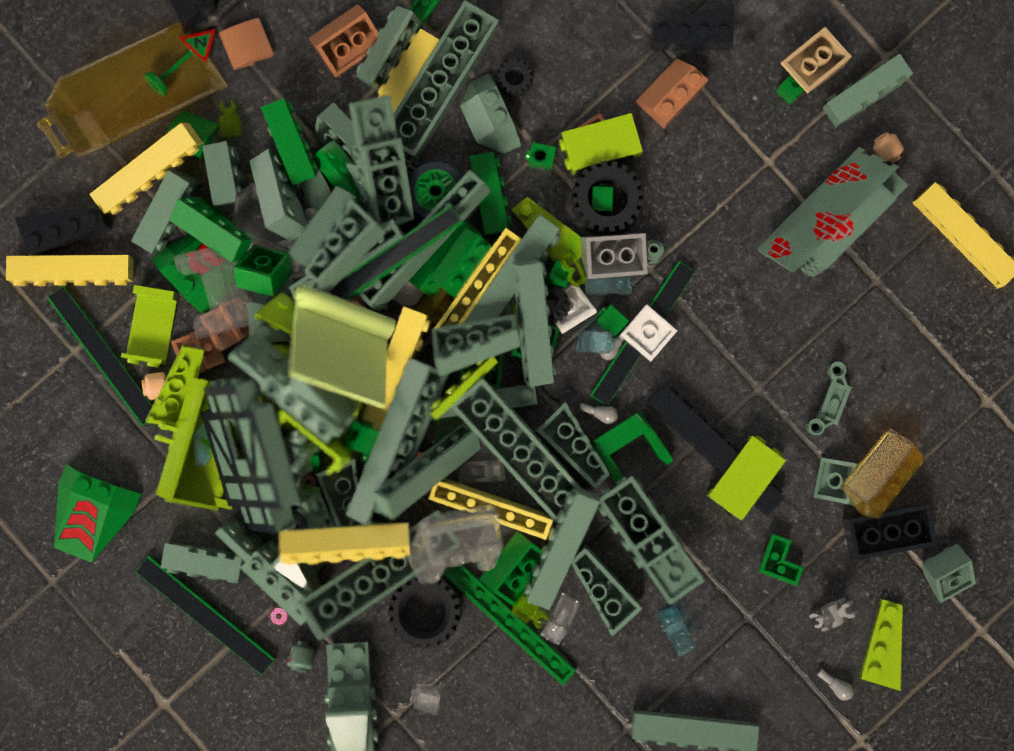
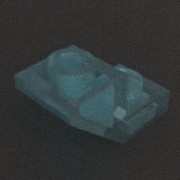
M585 275L586 295L632 294L631 276L587 279Z
M584 330L578 332L576 352L609 354L610 350L613 349L614 339L612 338V333Z
M204 423L193 435L195 464L198 467L201 464L206 466L213 458L210 455L212 450L201 442L202 438L205 440L208 438Z
M675 604L656 613L678 657L697 648Z

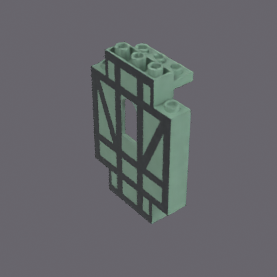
M244 377L234 380L233 378L219 379L210 382L211 386L203 388L208 402V410L202 412L201 417L228 506L239 507L245 530L279 533L295 526L290 506L300 502L272 404H263L258 398L259 395L263 394L259 390L262 384L258 381L244 380ZM230 420L236 426L245 459L238 458L229 428Z

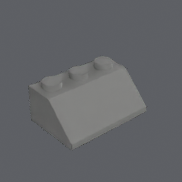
M646 233L580 237L581 258L587 279L648 274Z

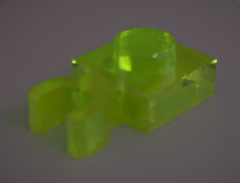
M232 100L231 107L225 109L224 103L220 102V109L224 113V116H218L222 138L242 135L240 115L234 114L236 104Z
M524 594L520 596L511 608V613L525 623H528L531 619L538 629L542 628V624L537 621L539 618H544L546 621L549 619L547 613L537 611L539 606L528 603Z

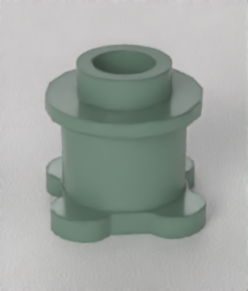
M657 240L646 242L647 259L652 264H656L664 252L662 243ZM650 248H655L656 253H652Z

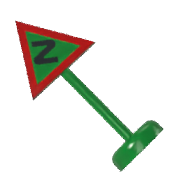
M216 29L178 37L177 39L189 51L162 76L159 77L152 71L145 73L144 78L159 95L164 97L168 93V87L164 80L189 57L195 54L202 62L207 64Z

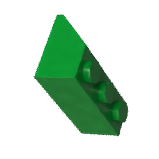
M465 228L429 279L456 299L492 246L481 236Z
M517 531L479 580L493 593L516 607L525 596L524 587L533 577L532 570L535 564H539L541 549Z

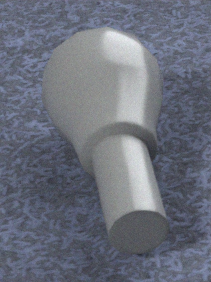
M625 328L617 337L601 345L599 353L603 359L611 360L616 357L622 342L625 340L620 336Z
M581 403L579 411L592 414L605 424H613L618 419L617 410L610 406L593 407Z
M823 669L817 673V676L829 684V687L839 699L848 701L853 697L854 689L851 684L838 678H833Z

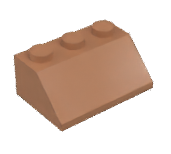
M357 4L309 37V40L333 75L337 77L368 56V49L376 43L378 32L367 13Z
M676 59L635 102L665 129L706 86L708 79L694 66Z

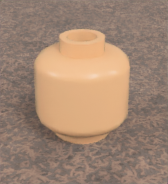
M886 132L874 140L873 151L877 156L885 159L886 162H890V164L895 163L901 158L900 154L903 152L904 147L895 134Z
M158 372L145 375L144 380H141L144 396H147L150 400L157 398L166 379L165 373Z

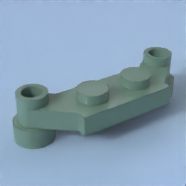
M834 362L828 367L827 372L831 381L817 418L810 420L806 425V430L812 435L822 434L824 429L832 424L838 425L852 388L848 386L845 379L846 366L842 362ZM834 367L837 369V374L833 372ZM812 424L816 425L815 431L812 429Z

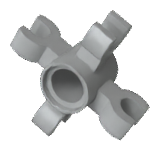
M841 598L821 607V611H814L809 617H816V621H819L814 625L815 628L823 626L821 631H826L847 621L846 618H853L859 612L858 610L851 611L849 606L853 604L852 600L844 603L846 598Z

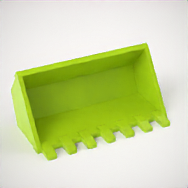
M191 377L176 425L171 426L160 422L158 425L160 429L173 431L172 438H166L163 435H155L154 438L169 444V452L156 495L165 498L168 502L212 510H219V507L231 510L232 507L228 506L227 500L222 499L224 490L201 417V413L208 410V402L203 388L209 387L211 384L210 381ZM230 420L229 428L237 455L245 459L243 450L237 448L239 435L235 424Z

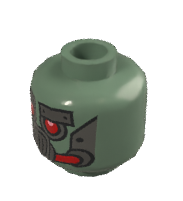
M297 641V645L290 646L287 665L291 667V671L306 673L307 669H311L314 663L315 649L309 647V643L304 641Z

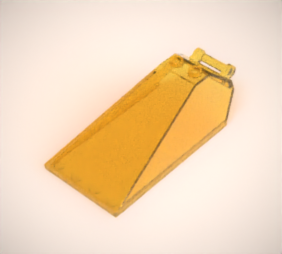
M178 22L59 77L45 104L49 116L39 120L36 125L39 130L44 132L56 150L55 154L59 159L66 157L71 152H74L76 157L79 158L110 145L226 88L227 84L209 58L207 64H205L195 54L189 57L164 80L168 87V93L164 97L159 95L144 78L145 73L152 71L160 77L189 51L177 38L191 35L192 33L189 31L184 35ZM50 125H56L68 143L67 145L62 146Z

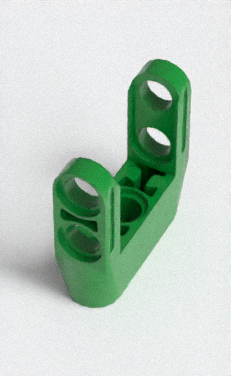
M640 411L590 443L608 470L609 476L616 487V483L624 477L610 455L642 434L659 460L666 466L673 462L656 432Z

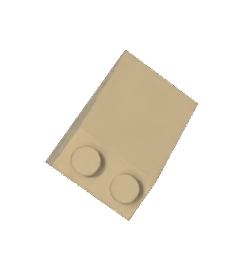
M824 27L783 60L781 65L808 94L844 67L852 56L829 30Z

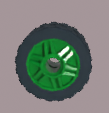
M428 161L412 171L413 174L408 177L414 216L422 222L463 178L456 167L454 168L451 164L443 161ZM434 192H441L438 196L432 195Z

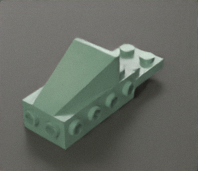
M385 95L349 103L356 144L353 145L354 151L352 153L354 162L346 163L360 191V200L364 205L365 213L380 227L391 220L398 226L415 220L401 138L397 137L391 96Z
M256 332L229 356L232 361L262 384L259 390L325 444L334 436L337 438L345 429L343 426L346 425L348 427L355 419L353 413L358 408L341 393L290 376L291 355L289 357L284 356Z
M625 476L616 483V488L613 490L608 488L599 494L601 498L599 499L598 510L603 517L606 515L612 521L609 525L615 534L618 532L623 537L621 543L625 549L634 553L635 557L632 559L639 569L643 567L666 601L671 605L703 583L704 579L678 543L681 540L674 530L670 531L667 527L669 522L662 513L658 514L654 507L657 505L650 495L646 497L642 491L645 488L638 478L635 480L633 477L628 479Z
M237 517L220 527L215 534L245 561L241 569L301 626L306 620L295 604L321 587L314 565L307 562H300L296 565L282 564L280 545L271 539L264 544L260 536L252 531L245 530L243 520ZM269 577L274 579V583L270 581Z
M369 641L327 644L329 687L328 691H325V703H329V710L326 712V724H328L330 730L327 733V744L331 745V751H379L376 750L375 742H378V729L374 727V721H377V710L373 708V700H376L375 687L372 688L370 675Z

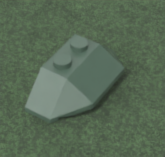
M486 74L471 81L460 104V108L476 142L501 154L520 147L521 143L514 123L490 75Z

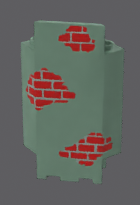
M858 147L757 250L791 272H794L801 265V270L807 276L815 277L826 270L908 186L895 173L900 166L895 164L889 166L886 164L885 159L874 154L869 156L864 149Z

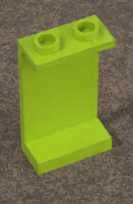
M632 113L562 132L561 139H559L560 149L565 151L567 157L564 159L566 169L570 170L572 175L576 174L577 170L591 167L595 163L598 165L602 161L609 162L631 155L635 158L641 156L643 152Z
M134 285L133 293L137 295L127 353H122L121 357L126 358L127 363L139 365L140 361L147 362V366L159 368L160 364H167L179 294L174 291Z
M281 410L276 417L279 429L288 423H292L336 459L326 472L330 475L335 470L339 472L351 460L350 453L353 449L343 444L341 438L334 436L325 444L286 411Z
M757 435L756 437L749 436L747 438L748 442L716 486L706 494L739 520L744 519L786 461L782 458L783 454L779 450L768 448L765 445L767 442Z

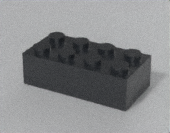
M917 504L842 518L849 556L853 560H862L938 545L929 504Z

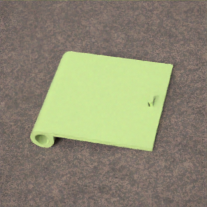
M303 285L301 288L298 287L294 294L296 305L290 376L384 408L386 406L387 340L394 332L395 319Z

